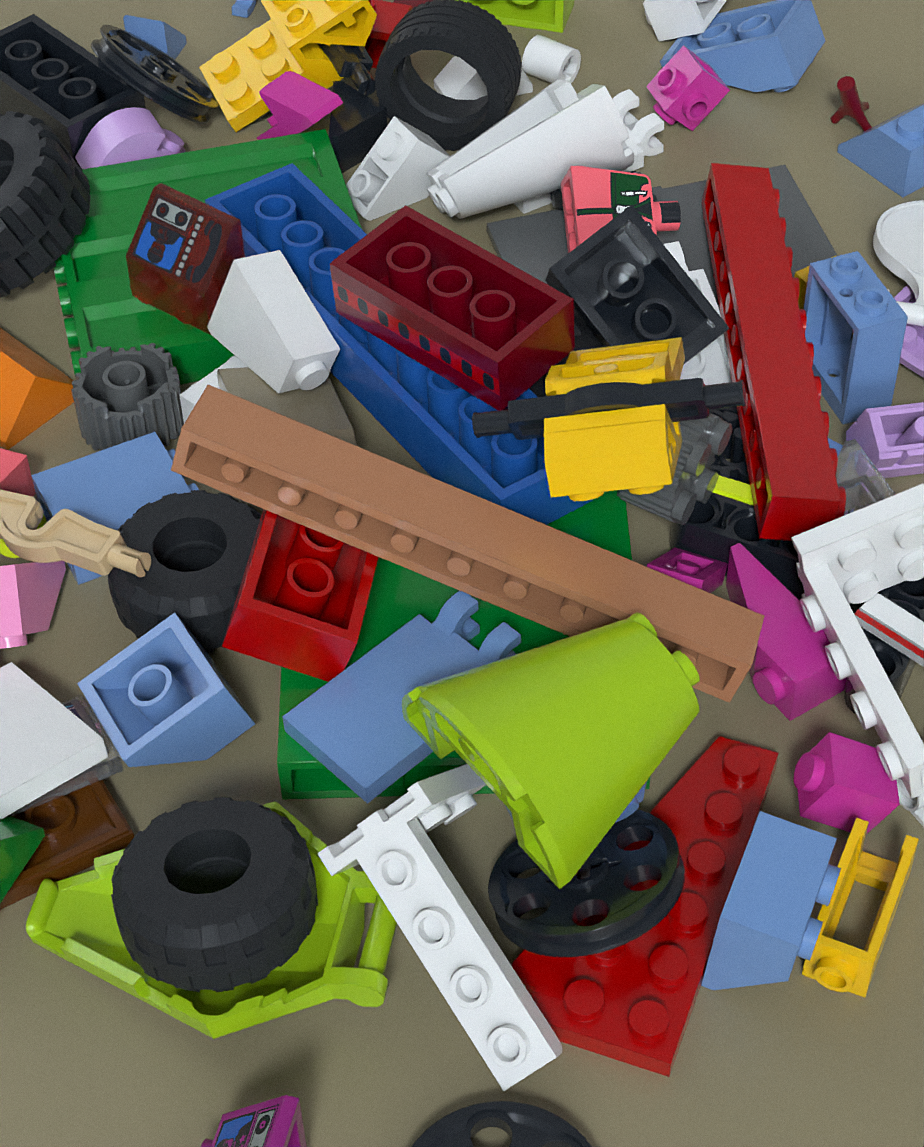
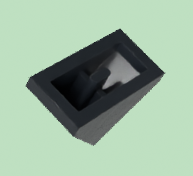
M333 81L332 92L339 95L343 104L330 113L329 139L340 170L344 173L364 160L387 127V108L365 94L364 96L360 95L358 90L345 82Z

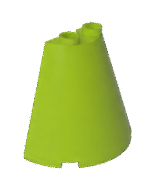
M636 612L627 619L418 686L404 695L401 705L404 720L440 759L455 750L512 813L519 846L549 879L561 889L575 876L700 712L699 704L692 688L700 681V677L691 660L681 651H675L671 654L658 639L657 633L649 620L641 613Z

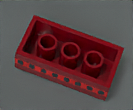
M406 205L329 263L336 313L497 410H504L508 406V401L517 399L545 375L551 366H555L575 349L573 298Z

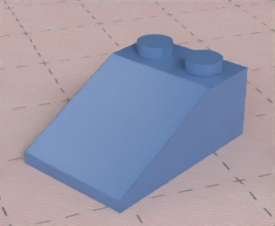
M775 0L717 13L704 33L677 38L660 60L663 68L684 45L708 63L728 86L752 92L771 89L774 92H784L799 83V79L814 61V57L826 40L811 0Z

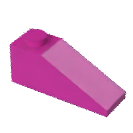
M737 543L730 547L726 580L730 602L764 615L753 664L749 670L752 683L759 696L766 703L774 704L791 721L844 691L847 678L838 680L825 651V646L829 645L830 642L823 629L813 632L805 617L801 602L742 544Z

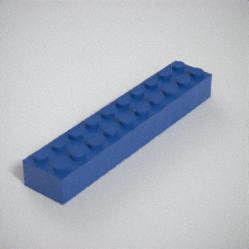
M293 163L205 199L208 222L210 220L215 221L209 230V234L216 223L222 226V235L216 253L230 268L235 259L277 250L282 252L340 348L330 372L432 478L545 525L593 501V499L573 501L569 499V496L551 498L545 469L544 437L517 440L513 433L476 438L472 425L473 413L498 411L497 409L336 313L329 263L367 234ZM528 388L515 400L536 398L537 396Z

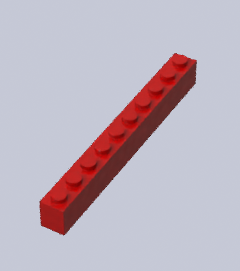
M711 163L701 204L720 314L729 327V330L724 333L732 382L743 380L745 385L746 406H737L759 538L792 541L791 537L844 516L846 492L843 486H838L836 480L837 451L835 448H830L828 443L829 415L828 412L821 411V379L813 374L814 347L812 342H806L805 309H799L798 305L799 279L792 277L791 273L793 252L792 248L787 247L784 241L786 220L785 217H779L778 213L779 189L773 188L769 168Z

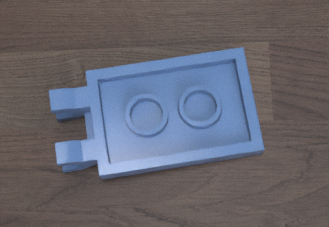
M458 591L446 601L433 623H430L420 614L282 716L285 732L368 804L433 752L404 720L401 705L404 695L418 686L516 655L512 649L521 643V634L505 622H502L488 634L480 649L477 650L467 641L480 633L479 624L470 618L471 615L479 610L478 601L469 594Z

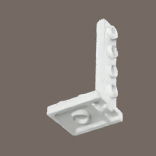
M923 483L791 537L793 546L798 553L799 562L796 563L798 576L804 587L805 594H802L800 602L805 617L813 632L824 630L830 642L829 645L825 646L826 655L838 680L848 677L856 693L850 695V699L860 724L865 730L874 726L882 741L881 744L876 746L886 774L891 781L901 778L911 799L924 794V743L849 604L866 602L879 591L903 581H916L924 578Z
M466 764L416 782L407 789L408 792L384 810L380 809L359 823L355 831L338 843L327 846L317 854L331 876L359 864L361 865L499 1085L505 1091L562 1054L563 1050L558 1037L427 835V832L443 822L445 825H448L477 805L472 795L486 784Z

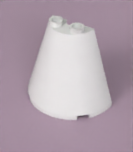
M558 79L426 173L433 184L427 188V191L441 213L446 212L450 218L456 215L461 219L556 191L561 188V182L570 166L624 171L633 165L634 152L625 143V140L630 137L605 85L591 84L577 94L570 81Z

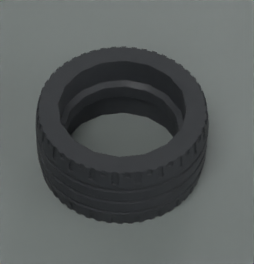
M433 0L412 8L393 29L381 52L375 72L376 96L378 97L379 104L387 108V118L392 120L395 116L429 135L445 151H455L463 148L506 117L516 97L520 84L522 62H520L521 55H519V48L516 46V41L513 40L512 34L508 32L506 26H503L502 22L499 19L497 20L493 14L488 13L487 10H483L477 5H472L470 2L466 3L462 0ZM421 50H438L460 57L477 71L486 85L488 95L475 100H458L437 93L422 81L412 66L410 55Z

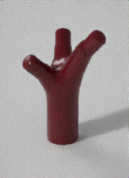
M850 76L842 77L837 82L841 104L838 110L831 116V122L837 124L845 116H850L856 120L863 131L872 128L864 114V111L869 109V103L860 100L854 78Z

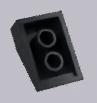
M633 205L629 206L550 267L545 279L549 286L574 299V314L593 332L603 347L682 337L685 364L729 330L728 325Z

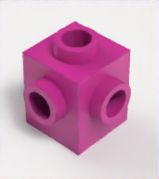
M684 45L646 86L657 101L653 106L654 110L670 125L678 121L691 131L700 124L730 91L714 69Z

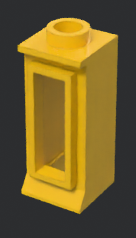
M856 818L837 866L841 870L828 906L822 904L817 920L823 921L810 961L806 959L804 961L802 975L817 980L819 984L829 990L850 992L866 998L880 954L905 885L909 879L919 839L906 835L898 863L862 851L869 822ZM855 881L885 891L864 950L834 940Z

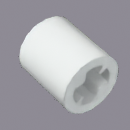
M536 35L529 41L522 57V68L525 73L549 83H553L558 79L568 80L572 83L578 74L581 63V55L577 49L542 35Z

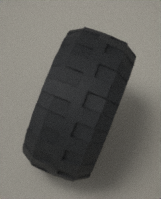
M191 490L189 493L182 494L175 492L162 496V499L153 503L148 502L139 508L117 531L121 533L127 547L150 554L149 571L144 569L146 575L143 577H138L116 567H113L108 574L110 594L118 617L123 625L136 635V638L139 639L175 612L207 652H213V649L222 647L262 515L254 508L239 502V500L234 499L232 496L222 493H207L205 490Z
M214 797V800L202 802L195 800L181 804L180 808L169 813L165 811L151 820L150 825L144 831H139L124 849L118 865H115L111 879L113 886L111 897L117 925L132 960L136 961L143 968L144 973L155 980L174 985L175 988L200 992V990H213L216 992L234 990L236 986L249 982L253 984L266 978L270 971L278 966L281 968L299 950L307 935H310L315 923L316 906H318L314 866L305 839L300 836L296 826L285 816L282 817L276 812L271 811L268 807L249 800L245 802L236 801L231 797Z

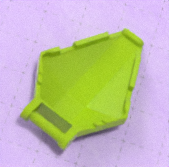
M274 801L263 806L270 808L271 811L276 812L282 817L285 816L296 826L300 836L305 839L315 871L318 906H316L315 923L310 935H307L299 950L281 968L279 966L270 971L266 978L253 984L249 982L236 986L234 990L229 991L200 990V992L175 988L174 985L160 980L157 981L144 973L143 968L136 961L132 960L125 947L117 925L111 894H113L111 879L115 865H118L124 849L94 858V870L56 882L47 878L44 879L26 921V932L33 943L215 1039L332 999H347L362 1007L381 1006L384 1003L388 988V979L384 976L397 922L364 871H357L352 867L331 876L317 854L326 848L327 844L314 836L306 826L278 802ZM365 903H374L358 968H354L364 932Z

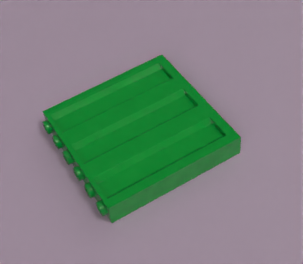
M326 129L82 169L88 179L91 195L89 214L85 215L86 225L81 235L74 237L72 249L67 255L62 254L55 261L56 266L54 267L57 285L67 284L57 287L63 317L74 316L64 319L69 348L80 347V350L70 352L74 374L81 373L79 359L87 358L86 353L88 351L96 352L97 346L103 348L111 346V350L114 352H118L119 348L129 351L131 347H135L136 351H140V345L155 343L156 349L163 347L165 353L169 352L171 354L172 364L177 369L180 385L200 381L227 362L231 357L235 356L216 340L207 328L230 267L216 253L203 278L199 282L192 283L194 269L203 262L210 245L209 232L207 236L204 234L205 227L208 224L205 199L293 163L361 228ZM158 197L170 203L174 201L178 203L175 205L187 211H190L188 209L195 211L192 212L194 214L186 232L178 228L174 230L168 227L171 225L157 218L153 220L148 217V214L149 216L151 215ZM161 207L160 212L164 213L165 208ZM202 215L204 220L200 223L201 228L197 231L198 235L194 239L193 246H190L192 249L187 254L188 259L185 262L184 268L180 269L178 264L182 261V254L185 253V247L189 246L187 242L189 238H192L191 233L195 230V223H199L197 222L198 216ZM183 216L179 217V222L184 220ZM147 218L186 237L171 274L132 255ZM160 228V230H158L159 234H163V229ZM154 242L151 249L154 247L157 250L161 249V254H163L165 246ZM193 265L190 281L186 279V272L188 267ZM176 269L182 270L180 277L175 275Z

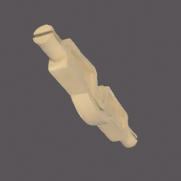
M0 489V538L4 540L9 550L20 558L38 563L64 561L102 576L108 575L113 567L135 574L138 577L146 575L144 569L149 571L151 566L150 554L127 547L119 531L97 524L69 509L60 510L43 527L37 529L44 514L40 503L33 496Z

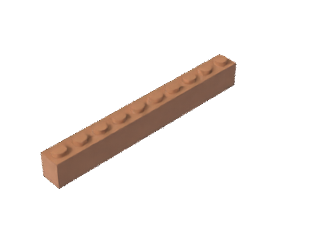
M208 384L181 428L171 471L570 637L627 619L636 612L641 613L652 624L658 639L671 654L675 651H681L691 660L700 677V681L693 688L730 703L753 664L764 615Z

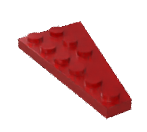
M719 736L650 812V814L666 823L676 837L685 869V882L678 901L666 917L656 926L624 945L597 954L578 957H551L532 953L524 949L513 961L511 966L560 1042L670 1077L701 987L722 910L759 812L762 811L777 767L779 753ZM650 841L634 842L623 850L633 851L641 849L648 845ZM646 880L636 884L631 890L643 891L655 886L659 881ZM592 915L581 921L579 925H595L604 920L607 915Z

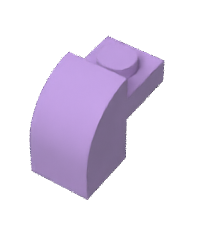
M132 107L117 110L101 119L91 129L75 158L82 169L184 153L186 151L183 148V140L175 133L162 129L150 110Z

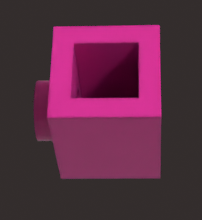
M829 732L815 747L803 754L795 765L794 785L798 791L801 817L850 833L856 818L869 822L867 835L900 805L897 780L891 781L875 747Z

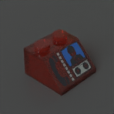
M159 183L152 190L126 254L132 296L144 304H150L176 317L182 323L190 324L211 335L207 326L233 260L245 257L240 219L165 184Z

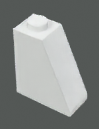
M277 250L233 260L207 326L211 335L279 394L299 388L311 390L321 385L328 378L340 348L282 252Z

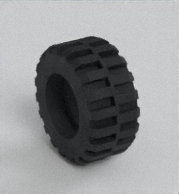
M7 111L5 116L0 114V298L10 295L11 290L14 288L24 289L34 283L33 279L43 271L47 274L56 266L55 261L62 254H68L74 246V237L81 235L86 225L85 215L89 214L91 197L90 185L86 175L50 126L35 116Z

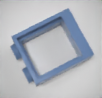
M858 251L810 263L804 302L807 317L806 342L813 343L814 359L812 369L814 376H819L821 379V394L844 425L857 421V418L865 409L891 406L908 316ZM852 329L854 330L853 340H851ZM829 374H835L837 377H831Z

